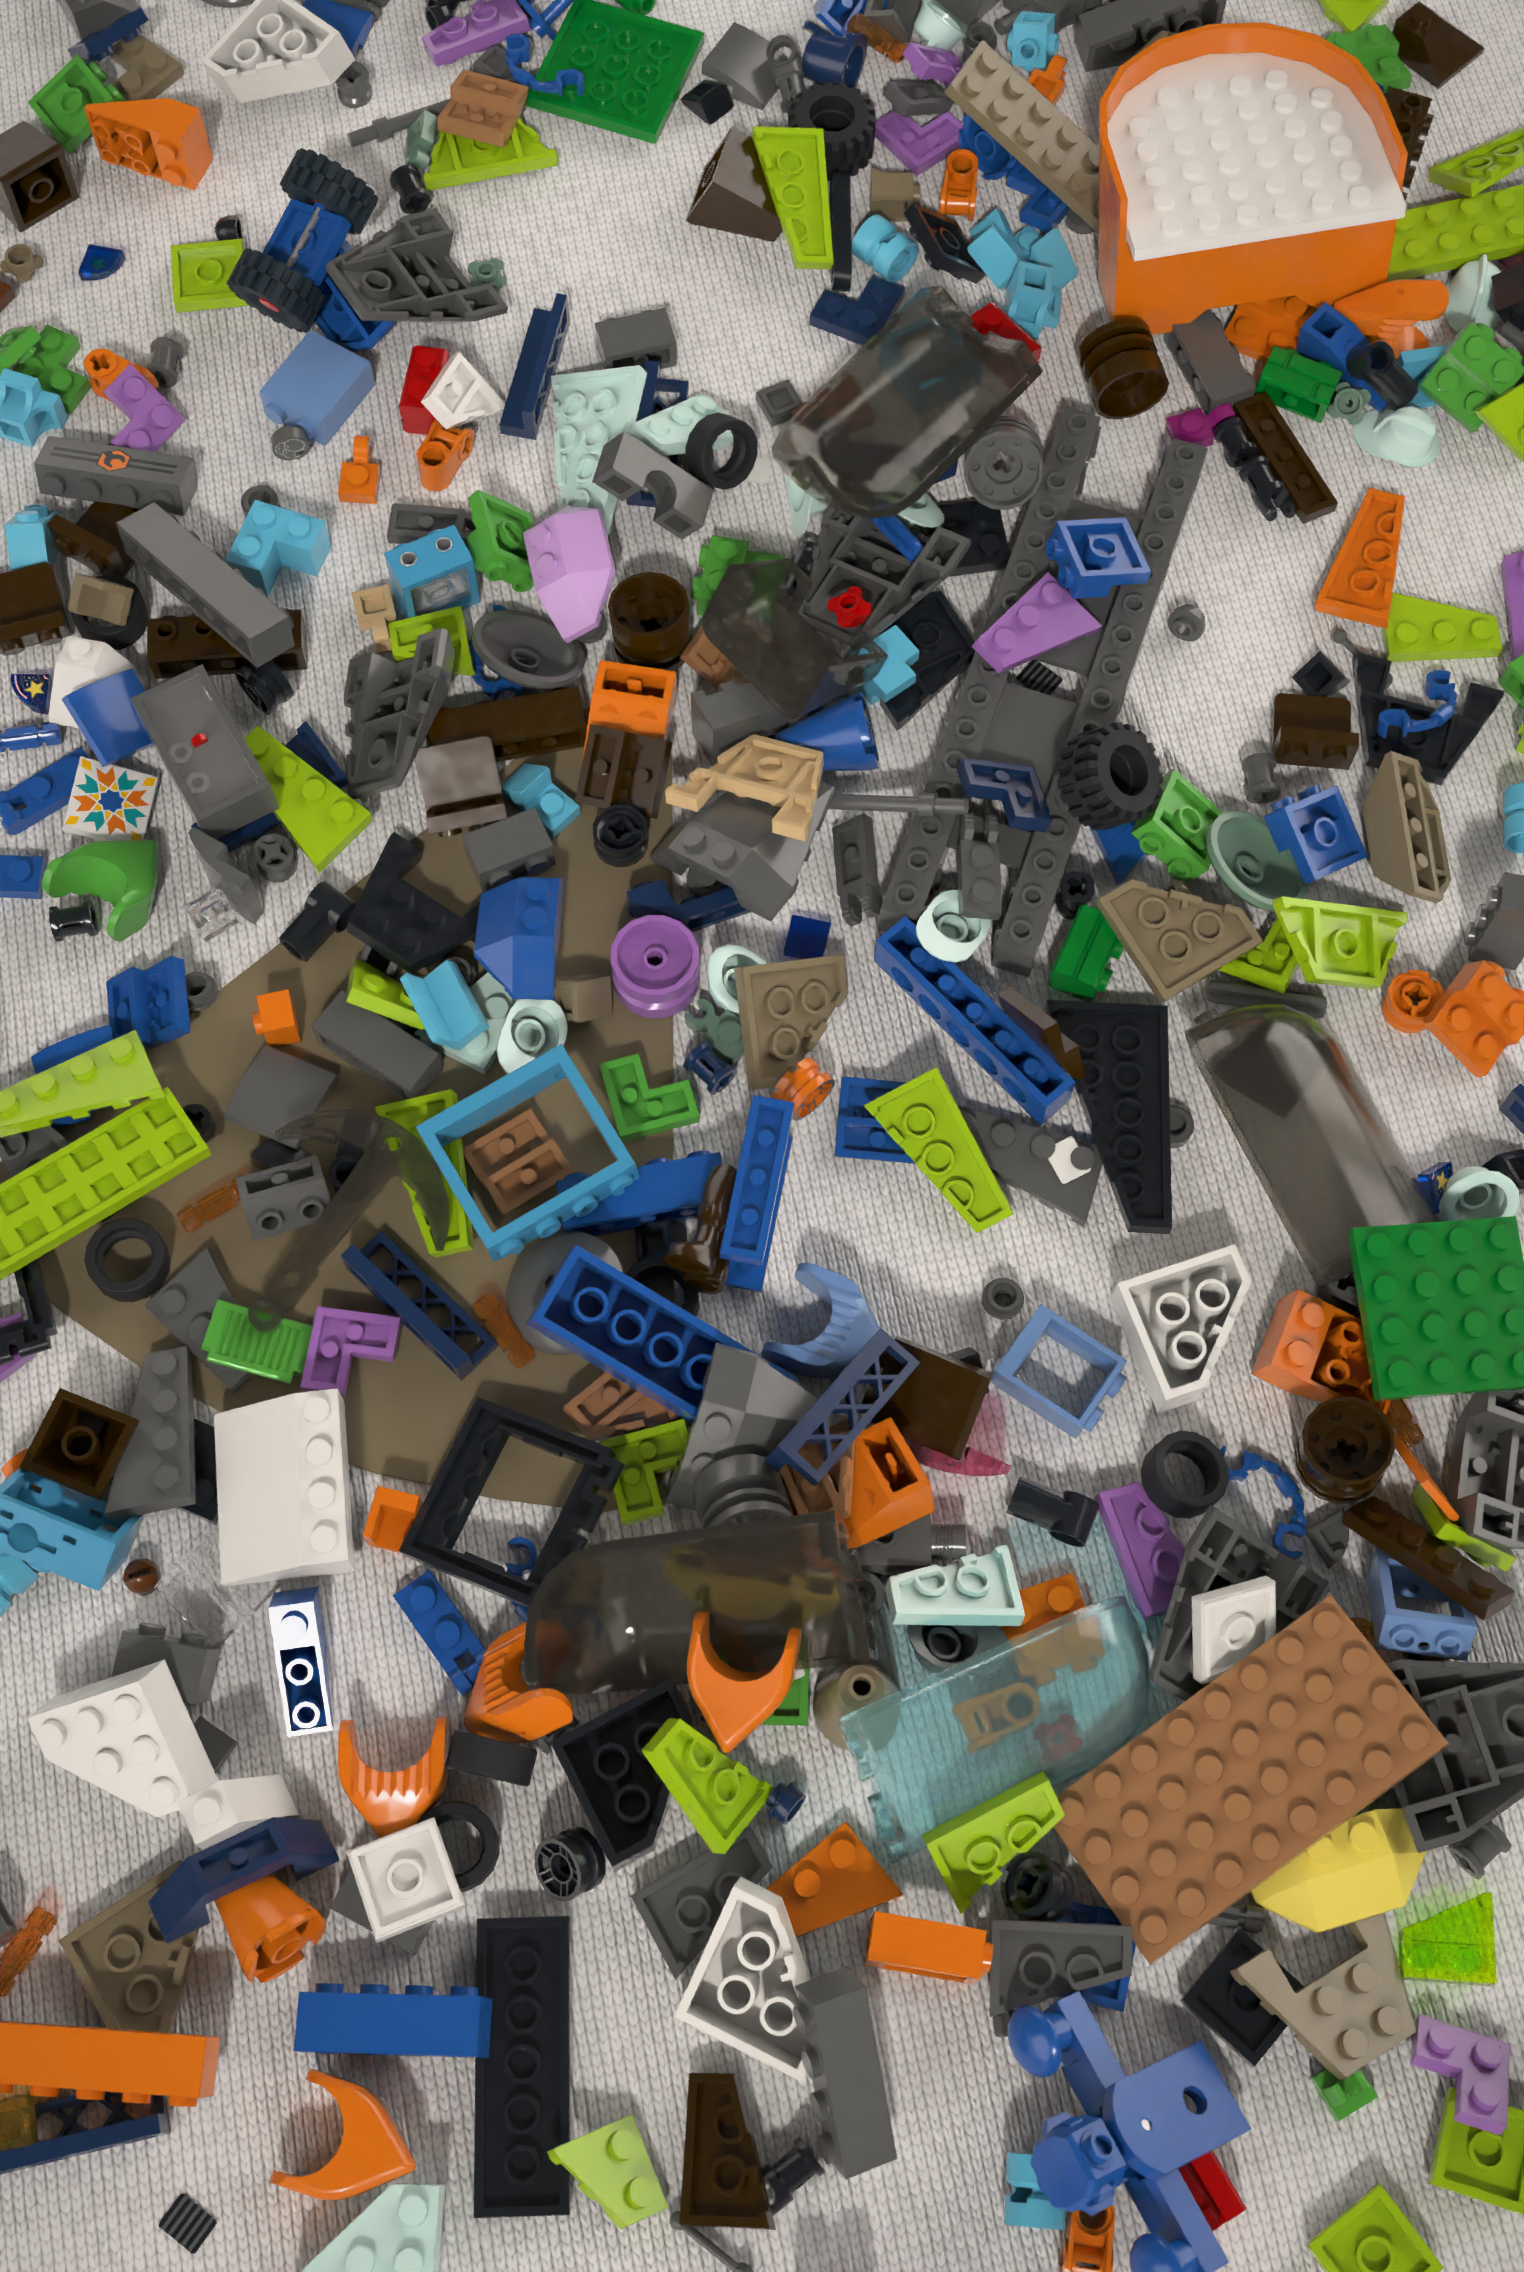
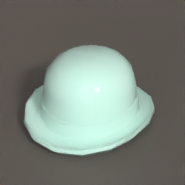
M727 944L718 947L710 956L707 968L708 987L715 1002L722 1008L739 1014L734 968L767 964L766 961L742 946Z
M1479 1166L1464 1167L1454 1173L1446 1184V1191L1439 1202L1440 1216L1444 1221L1515 1216L1520 1205L1519 1190L1509 1177L1500 1172L1490 1171L1485 1167Z

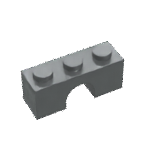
M625 431L603 446L592 480L593 483L621 501H624L645 486L650 490L656 502V510L652 521L681 540L703 527L714 492L713 489L702 483L699 478L690 475L672 463L669 458L658 454L643 444L639 438Z

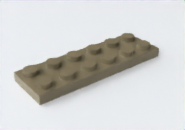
M982 40L948 85L944 94L1099 234V147Z

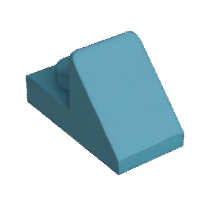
M996 208L970 230L974 241L968 245L967 250L995 286L1002 290L1009 284L1019 260L1025 261L1005 214Z
M1027 225L1015 235L1026 262L1054 268L1052 285L1056 289L1061 290L1077 277L1078 270L1060 231L1056 227L1042 237Z
M525 763L501 784L503 796L521 812L536 808L547 834L553 839L581 814L580 806L552 783L551 772L547 766Z

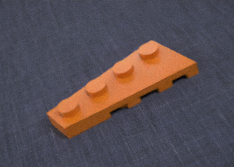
M1373 488L1368 489L1315 601V611L1388 629L1405 509V496Z

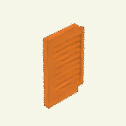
M1394 1431L1395 1449L1446 1516L1451 1521H1457L1459 1519L1457 1512L1425 1467Z

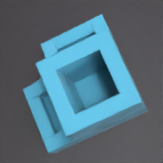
M1019 260L1006 289L1004 313L1031 338L1037 339L1042 326L1056 328L1060 320L1062 291L1052 285L1054 268Z
M4 368L0 374V437L33 447L43 432L50 429H63L68 416L60 396L42 390L38 378Z
M894 625L850 654L849 680L862 692L871 705L878 702L880 698L887 702L916 682V674L910 666L919 659L920 651L898 626Z

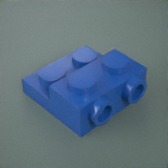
M1126 517L1057 521L1051 537L1046 542L1048 560L1056 561L1059 567V586L1062 589L1068 588L1072 599L1107 597L1113 585L1145 584L1151 575V570Z
M1319 784L1298 793L1297 796L1300 801L1295 802L1293 796H1289L1271 804L1273 813L1264 816L1278 852L1290 849L1305 885L1368 857L1337 785L1323 791Z

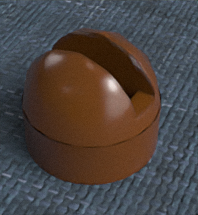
M145 1558L135 1559L124 1570V1584L136 1595H149L158 1588L161 1581V1572L151 1560ZM147 1569L151 1571V1574L131 1579L133 1573Z

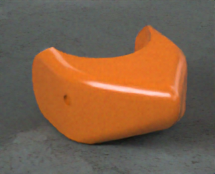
M1399 279L1388 281L1335 301L1333 308L1352 321L1370 343L1376 341L1388 343L1394 351V360L1397 362L1400 352L1430 348L1428 338L1412 325L1418 321H1430L1441 317L1447 309L1449 293L1447 287L1438 280Z
M700 1610L696 1612L693 1619L687 1657V1678L693 1698L724 1753L731 1752L774 1713L789 1693L797 1672L802 1629L790 1628L783 1655L771 1668L759 1672H742L731 1668L720 1660L711 1645L709 1612Z
M548 1618L530 1619L507 1631L488 1647L483 1656L464 1713V1726L471 1734L511 1743H523L538 1739L572 1722V1704L563 1693L550 1688L538 1689L549 1670L566 1656L568 1635L558 1622Z
M436 1717L430 1748L417 1764L403 1771L392 1773L377 1771L365 1765L359 1754L354 1721L341 1720L338 1735V1776L349 1800L379 1838L417 1824L429 1809L435 1807L441 1798L449 1775V1768L446 1767L450 1749L449 1718Z
M309 2068L306 2080L324 2087L339 2104L343 2115L344 2131L341 2144L329 2163L315 2173L299 2176L273 2170L269 2180L270 2183L317 2199L343 2200L361 2195L415 2171L416 2163L388 2108L376 2093L358 2083Z

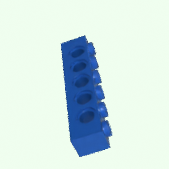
M906 916L876 940L874 962L1040 1126L1070 1101L1075 1081L953 962L943 961L924 949L917 938L916 926Z

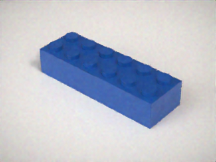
M578 1245L573 1246L568 1251L525 1323L692 1424L703 1395V1380L715 1343L757 1354ZM768 1361L769 1365L781 1374L797 1381V1377Z

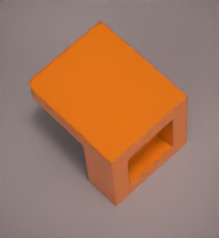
M377 1486L363 1531V1538L368 1546L400 1553L399 1549L423 1504L420 1496Z

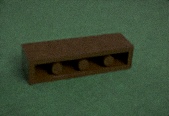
M577 686L571 688L559 687L549 692L531 695L519 694L513 698L497 701L484 700L474 705L457 708H440L428 733L430 745L486 735L492 741L496 762L584 747L587 729L579 687Z

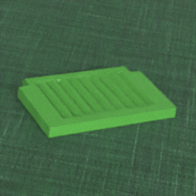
M217 1299L201 1350L209 1351L206 1360L208 1362L290 1384L293 1375L302 1376L313 1326Z

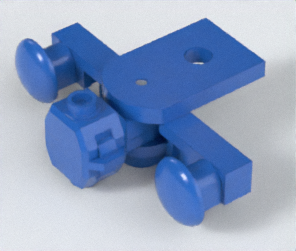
M1080 1991L1056 2001L1043 2012L1030 2005L1018 2007L1012 2013L1007 2029L1009 2045L1015 2059L1028 2073L1042 2078L1053 2075L1062 2062L1063 2066L1061 2069L1086 2115L1078 2117L1071 2116L1063 2111L1042 2123V2138L1035 2142L1030 2164L1037 2176L1040 2190L1047 2195L1052 2206L1055 2209L1069 2212L1083 2210L1093 2216L1114 2204V2188L1124 2183L1150 2233L1139 2236L1131 2247V2272H1215L1230 2263L1178 2170L1251 2130L1249 2123L1202 2041L1126 2076ZM1183 2094H1186L1193 2100L1196 2106V2114L1191 2112L1185 2105Z

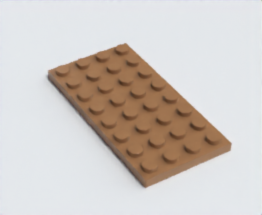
M1329 1595L1056 1795L1065 1816L1053 1828L1120 1923L1132 1926V1940L1148 1963L1152 1965L1445 1749L1449 1743L1332 1595Z

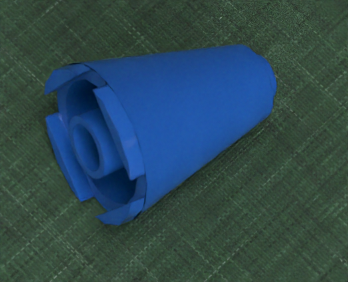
M965 115L962 120L964 121L963 128L958 133L960 149L970 150L978 158V169L985 173L981 177L986 180H998L1008 175L1019 161L969 115Z
M862 692L853 694L775 734L776 740L823 752V771H872L880 769L877 762L879 761L872 723L868 716L864 714V709L868 708Z

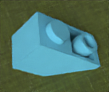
M46 504L24 506V511L15 513V517L4 524L11 570L44 562L52 567L57 562L58 550L52 543L54 540L47 523L55 514L60 516L59 510H47Z

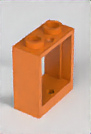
M875 1911L870 1919L864 1966L973 1985L981 1979V1975H986V1972H990L993 1943L985 1942L987 1930Z

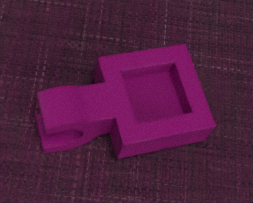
M1230 403L1216 407L1206 416L1200 407L1167 418L1165 428L1171 440L1175 438L1208 447L1214 443L1215 435L1213 432L1215 428L1225 420L1235 417V413Z

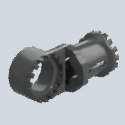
M780 35L771 39L768 43L766 56L771 67L774 83L780 88L782 96L780 103L781 111L788 114L793 99L798 98L799 93L805 89L803 84L805 74L794 40L789 36ZM781 47L790 48L792 53L786 61L778 62L774 60V54Z

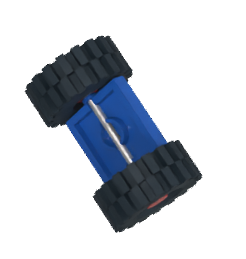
M300 148L295 153L280 182L281 189L289 194L288 197L291 199L262 253L257 250L244 249L227 281L228 288L235 292L238 298L245 300L247 305L259 310V313L269 316L273 321L282 323L289 329L294 328L297 332L302 333L303 331L308 333L325 302L326 297L321 294L322 291L319 289V286L327 273L325 270L326 264L335 258L348 233L359 235L363 231L378 202V196L374 194L375 191L366 186L367 183L364 180L355 177V173L349 169H344L335 160L332 162L321 153L317 155L313 150L308 149L306 151L304 148Z

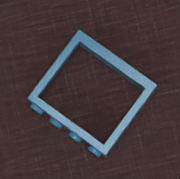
M562 1044L416 1126L426 1147L494 1262L501 1258L503 1259L511 1253H514L515 1256L523 1251L525 1244L537 1237L546 1238L553 1235L561 1228V1223L575 1215L582 1217L596 1209L599 1201L611 1194L618 1196L625 1193L624 1188L640 1178L634 1160ZM566 1077L617 1161L492 1233L443 1147Z

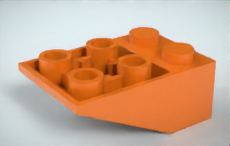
M170 98L86 104L84 108L100 158L109 164L120 165L135 170L142 175H150L168 181L172 185L195 190L213 161L200 108Z
M600 660L592 692L583 758L590 724L668 741L677 699L676 672Z
M1300 1289L1278 1300L1251 1374L1286 1392L1321 1403L1334 1397L1354 1396L1371 1402L1386 1415L1391 1400L1374 1401L1361 1319Z
M891 1417L864 1429L856 1438L850 1517L811 1537L805 1531L787 1489L788 1502L793 1511L798 1536L815 1567L935 1511L931 1483Z

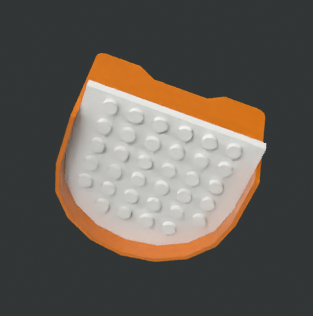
M1265 22L1207 24L1158 39L1119 67L1100 99L1098 281L1111 322L1121 319H1137L1146 323L1152 335L1173 332V324L1190 323L1208 309L1295 296L1315 308H1319L1324 302L1333 306L1338 299L1387 282L1397 219L1405 218L1407 206L1402 195V187L1408 152L1383 91L1358 58L1313 33Z

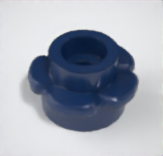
M796 1781L789 1783L788 1786L780 1782L772 1790L765 1803L770 1808L768 1812L770 1820L776 1818L786 1825L797 1814L806 1799V1795L796 1788L798 1786Z

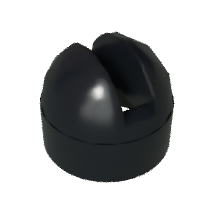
M435 3L425 8V17L431 30L443 25L453 17L451 8L444 3Z
M238 215L221 217L216 222L214 230L219 241L243 240L242 226Z

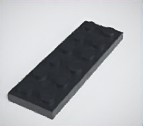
M570 1917L477 1919L476 1987L479 1988L478 1996L493 1999L489 2058H475L474 2218L571 2215V2173L561 2163L555 2165L547 2153L571 2141Z

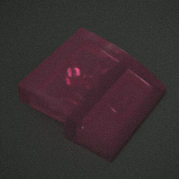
M923 1445L919 1446L915 1455L916 1460L920 1464L959 1475L996 1476L1008 1474L1011 1465L971 1447L965 1448L960 1462Z

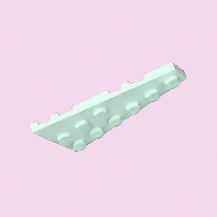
M640 365L551 376V385L556 390V402L552 403L553 415L557 417L558 430L554 434L556 483L561 487V498L557 500V509L559 511L567 505L598 509L602 512L607 537L609 536L617 498L593 483L592 480L603 446L623 431L630 434L633 423L636 422L647 372Z

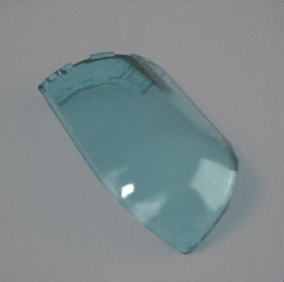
M1125 1595L1088 1605L839 1718V1729L861 1781L864 1782L870 1779L875 1794L867 1797L872 1813V1821L891 1864L926 1849L927 1846L921 1836L922 1834L1043 1771L1054 1789L1088 1773L1132 1741L1148 1711L1151 1681L1147 1677L1151 1666L1142 1634L1147 1633L1145 1621L1137 1608L1131 1610Z

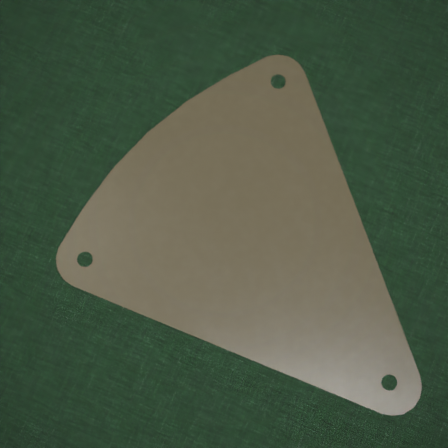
M590 707L583 710L586 729L588 725ZM584 747L515 759L498 772L500 784H503L525 763L547 766L551 772L552 783L575 802ZM671 754L657 819L644 817L647 822L648 849L640 861L628 867H614L603 862L598 857L594 848L593 822L597 815L600 816L605 812V808L575 802L580 806L581 814L554 839L549 836L553 844L556 864L550 866L539 875L524 876L532 878H565L556 977L581 972L611 975L612 1015L580 1023L567 1021L568 1031L563 1047L617 1134L618 1131L600 1072V1063L639 1053L649 1090L673 1084V1015L667 1018H645L627 1009L619 1001L613 987L610 962L611 945L617 933L630 921L636 919L629 916L627 912L626 892L641 882H656L664 879L673 899V871L653 862L650 858L651 854L672 831V805L666 803L665 790L672 785ZM503 796L507 818L521 813L517 807ZM477 824L461 827L462 833L449 837H439L438 832L429 834L428 828L410 841V843L422 850L421 861L402 878L459 917L465 916L480 901L481 893H483L465 854L462 835L477 830ZM616 833V838L621 839V835H624L625 833ZM372 872L344 894L357 903ZM348 927L340 933L334 931L307 962L298 960L281 943L219 990L216 1001L210 1007L201 1011H193L189 1014L190 1033L171 1042L146 1050L162 1089L168 1087L181 1107L188 1104H199L208 1109L215 1122L214 1134L206 1142L212 1155L128 1204L110 1219L96 1223L39 1257L49 1300L53 1305L142 1368L146 1354L184 1347L144 1305L207 1247L236 1305L312 1326L317 1306L394 1316L346 1269L340 1256L352 1244L360 1251L382 1231L497 1342L498 1347L462 1381L403 1324L395 1362L353 1357L345 1398L342 1397L345 1402L348 1464L376 1474L432 1486L477 1397L587 1439L562 1409L564 1405L604 1374L605 1371L576 1354L566 1356L551 1355L533 1348L517 1334L507 1313L506 1291L511 1272L525 1251L543 1238L537 1237L525 1244L523 1251L516 1256L514 1253H511L503 1259L501 1258L494 1262L472 1225L474 1250L438 1258L430 1255L413 1212V1203L409 1192L401 1180L399 1174L401 1171L396 1157L388 1145L384 1125L379 1120L375 1110L376 1106L404 1099L317 1043L312 1025L341 990L347 993L350 969L355 958L359 959L366 946L365 943L347 932ZM470 940L454 948L453 954L412 973V975L425 978L446 959L451 957H460L469 961L475 969L476 982L488 971L474 957L475 943ZM402 969L395 980L401 983L400 977L408 972ZM288 989L295 1005L302 1042L274 1048L337 1074V1086L318 1110L316 1125L300 1145V1147L311 1153L312 1156L318 1155L335 1218L324 1220L317 1225H307L286 1231L276 1237H266L254 1241L241 1203L236 1178L261 1171L254 1166L250 1155L270 1138L224 1119V1112L249 1066L264 1045H268L264 1035L257 1036L253 1023L252 1012L259 1011L256 996ZM402 1023L407 1028V1033L415 1038L414 1033L419 1029ZM439 1052L443 1071L424 1095L451 1089L457 1094L458 1102L507 1074L500 1065L498 1056L486 1075ZM566 1077L462 1136L464 1148L531 1108L550 1139H554L575 1173L585 1172L588 1175H593L617 1161ZM149 1096L131 1100V1106L114 1110L110 1106L91 1111L92 1119L55 1128V1130L69 1143H72L146 1100ZM354 1114L369 1116L371 1119L379 1121L382 1126L370 1175L371 1190L364 1200L357 1203H347L337 1196L329 1177V1167L336 1158L345 1116H353ZM194 1118L190 1119L197 1131L203 1127L200 1121H196ZM673 1129L622 1142L634 1160L636 1167L644 1166L648 1161L656 1158L673 1160ZM464 1160L468 1192L492 1233L558 1195L557 1186H554L508 1215L503 1216ZM3 1161L0 1162V1184L11 1178ZM356 1173L347 1174L340 1183L352 1184L360 1175ZM120 1218H137L152 1225L166 1243L171 1258L169 1274L161 1288L150 1297L136 1302H119L105 1296L89 1277L84 1262L86 1246L94 1232L106 1223ZM561 1223L562 1226L556 1233L565 1232L563 1223ZM635 1229L595 1236L614 1250L623 1264L625 1273L634 1264L638 1263ZM128 1238L119 1241L109 1249L104 1257L103 1266L105 1273L110 1279L117 1282L135 1280L149 1268L152 1263V1252L148 1244L141 1239ZM382 1246L369 1260L380 1271H393V1256ZM399 1262V1270H407V1269ZM664 1275L652 1276L641 1283L674 1303L673 1278ZM416 1278L398 1279V1288L409 1299L421 1298L422 1284ZM428 1290L427 1298H436V1297ZM445 1306L427 1307V1317L438 1327H450L451 1312ZM456 1317V1326H465ZM474 1334L456 1335V1345L469 1357L483 1345ZM192 1353L193 1398L220 1412L303 1392L300 1388L303 1377L302 1373L301 1377L293 1375L290 1384L253 1374L233 1393ZM509 1436L479 1496L563 1508L583 1464L565 1457H558ZM668 1471L654 1474L657 1486ZM598 1489L597 1494L608 1500L603 1512L618 1510L614 1491L610 1494Z

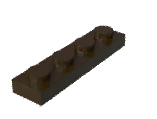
M1264 391L1234 403L1232 409L1235 417H1241L1246 424L1244 430L1250 442H1254L1257 445V454L1267 457L1270 463L1269 468L1276 480L1282 481L1296 505V515L1302 524L1335 512L1338 501L1267 392Z
M1372 1496L1346 1510L1343 1520L1345 1526L1483 1621L1511 1605L1515 1590L1498 1580L1494 1574L1483 1570L1464 1557L1458 1550L1449 1547L1437 1539L1421 1525L1412 1522L1394 1510L1385 1501Z

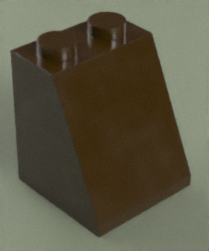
M25 121L0 134V211L20 233L79 198L63 148L58 142Z
M731 127L704 166L686 221L693 225L774 242L783 229L753 139Z
M897 1336L894 1340L920 1363L870 1422L877 1424L891 1417L903 1437L960 1461L993 1372ZM885 1350L879 1356V1365L883 1369L881 1375H898L904 1368ZM873 1384L868 1385L861 1404H873L875 1402ZM882 1384L883 1391L889 1384Z

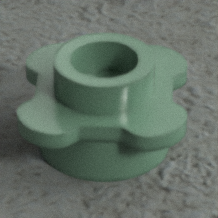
M496 258L490 261L471 262L468 265V273L472 275L473 279L470 283L471 286L491 283L496 292H498L506 284L505 277L501 275L502 262Z
M1342 382L1336 387L1337 395L1334 403L1329 405L1328 413L1332 418L1342 417L1347 419L1351 425H1357L1363 420L1362 411L1365 404L1370 402L1371 394L1367 389L1357 390L1351 388L1349 383ZM1348 400L1353 401V405L1351 407L1346 406V402Z

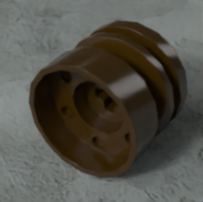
M1121 319L1109 322L1086 336L1079 346L1077 357L1088 383V390L1094 407L1099 415L1107 419L1120 420L1146 412L1159 403L1167 393L1169 381L1161 359L1157 355L1158 350L1149 326L1140 320Z
M655 572L635 574L621 581L612 591L608 604L613 645L617 660L623 664L675 671L685 663L680 656L693 638L690 624L689 600L685 588L676 579L664 573Z
M1354 1396L1331 1398L1320 1403L1306 1419L1294 1451L1295 1471L1303 1486L1319 1499L1334 1504L1359 1501L1369 1496L1380 1484L1384 1473L1391 1463L1396 1447L1394 1429L1386 1415L1369 1401ZM1335 1450H1339L1342 1456H1349L1347 1463H1343L1341 1457H1333Z

